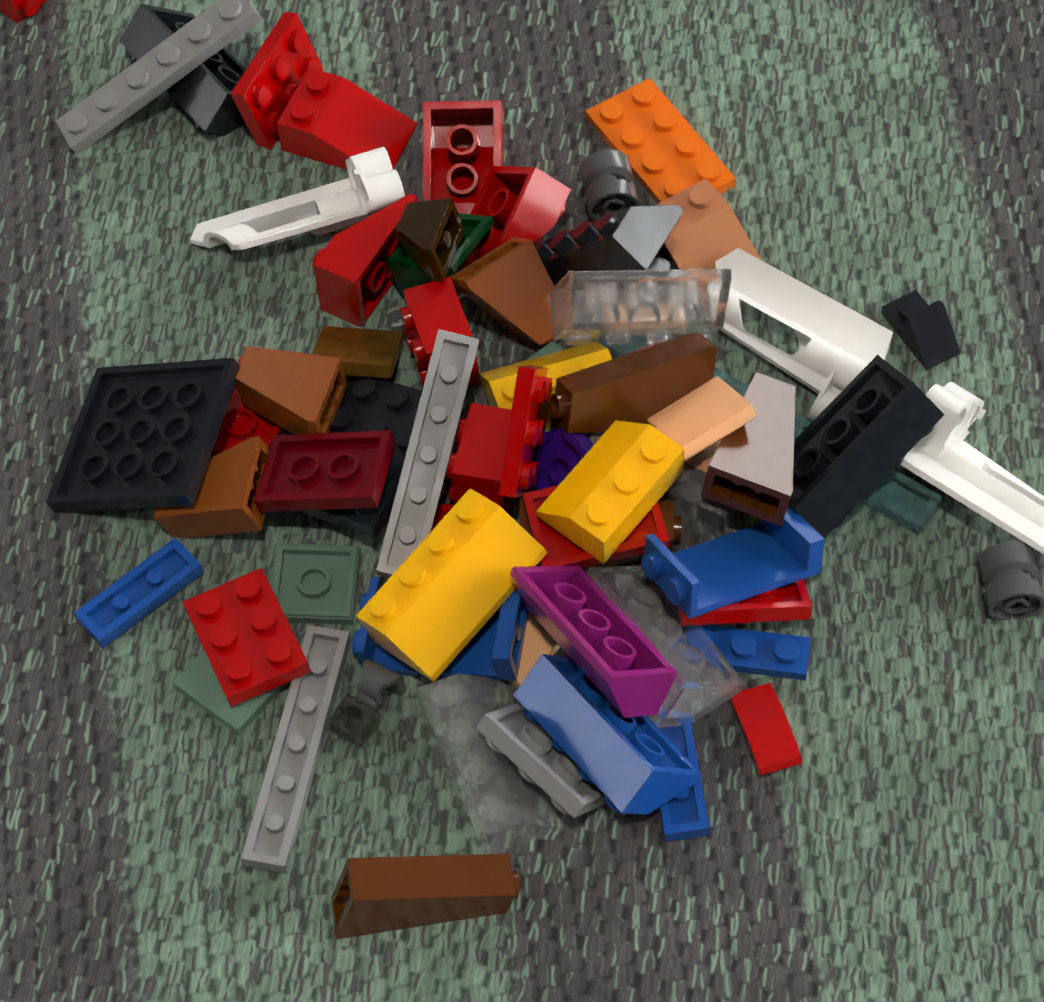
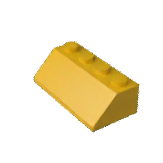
M470 488L359 611L356 617L376 644L434 682L516 589L510 576L512 568L536 566L547 552L503 508Z

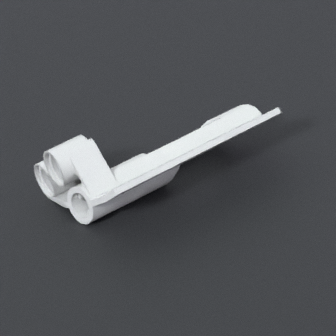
M380 147L350 156L349 159L345 160L349 178L198 223L190 238L191 244L207 248L227 243L231 250H244L304 232L320 236L360 222L405 197V192L398 172L392 168L385 147Z
M739 248L715 261L717 280H714L713 291L720 330L818 393L810 409L809 416H805L811 422L877 354L885 360L893 335L891 330ZM741 301L793 329L799 340L798 351L795 354H787L747 332L744 329L741 316Z
M953 382L947 383L944 387L939 384L933 385L926 393V396L943 412L944 416L935 424L932 432L923 437L905 455L900 465L1044 554V496L963 441L970 433L967 429L977 418L980 420L983 418L986 412L983 409L984 401Z

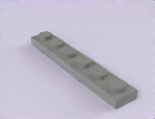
M218 0L57 119L56 123L69 147L75 153L87 149L262 20L252 1Z
M438 329L376 568V574L391 577L432 530L479 345V339Z
M307 625L301 649L308 661L311 672L291 681L241 857L242 864L245 867L284 874L288 872L351 642L349 631Z

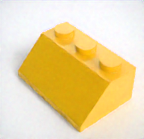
M594 341L479 373V377L489 405L512 410L519 366L533 365L548 368L547 377L552 378V395L555 394L556 378L612 360V357L607 347ZM550 400L548 403L543 402L540 419L546 420V430L561 427L551 416Z
M615 420L537 509L536 516L605 564L614 551L681 475L684 469L685 448L650 424Z

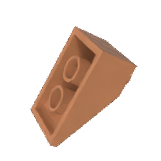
M705 178L657 205H679L684 210L659 249V254L686 274L685 284L681 289L707 320H710L717 316L713 291L714 280H717L715 261L737 248L760 260L761 258L728 202Z

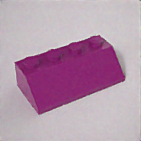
M579 565L513 567L510 576L527 610L539 622V626L563 649V653L572 659L584 672L588 681L597 687L612 704V708L624 718L657 715L678 672Z

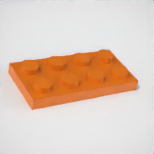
M651 78L585 110V118L612 150H619L628 156L633 176L657 204L705 178L720 194L736 186L735 176Z

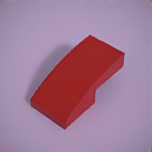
M771 683L729 694L730 706L744 734L745 745L750 758L760 776L802 764L801 754L793 732Z

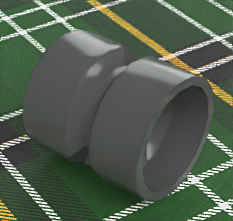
M612 149L600 150L590 154L583 160L580 165V173L585 190L588 214L593 221L601 219L610 211L616 213L631 206H639L636 187L633 183L630 159L625 153Z
M1008 541L985 549L979 556V565L983 583L986 585L985 596L989 615L993 619L1002 621L1011 620L1010 614H1013L1014 619H1025L1040 613L1044 608V595L1041 581L1035 579L1038 576V565L1034 548L1025 542Z

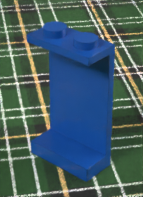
M788 505L782 526L759 518V524L674 553L653 533L646 535L641 564L646 577L653 580L667 595L669 601L677 605L690 619L821 573L825 539Z
M371 577L368 593H364L361 597L360 610L383 586L380 577ZM517 588L439 677L517 681L529 614ZM362 624L360 631L356 630L354 632L352 652L354 656L358 657L361 666L369 658L399 675L424 676L376 644Z

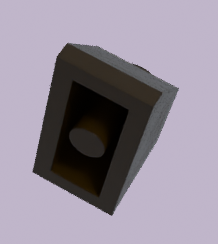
M445 198L407 203L402 217L396 226L397 238L401 244H404L407 254L414 264L436 282L444 281L465 231L453 199Z

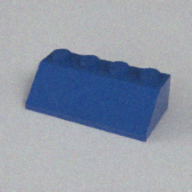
M542 654L513 694L525 708L523 710L524 715L530 721L545 729L551 736L552 745L563 754L569 755L578 765L577 772L586 781L596 785L604 793L606 804L619 814L648 815L696 784L702 777L701 773L647 717L624 718L612 708V704L597 687L588 681L584 672L570 658Z

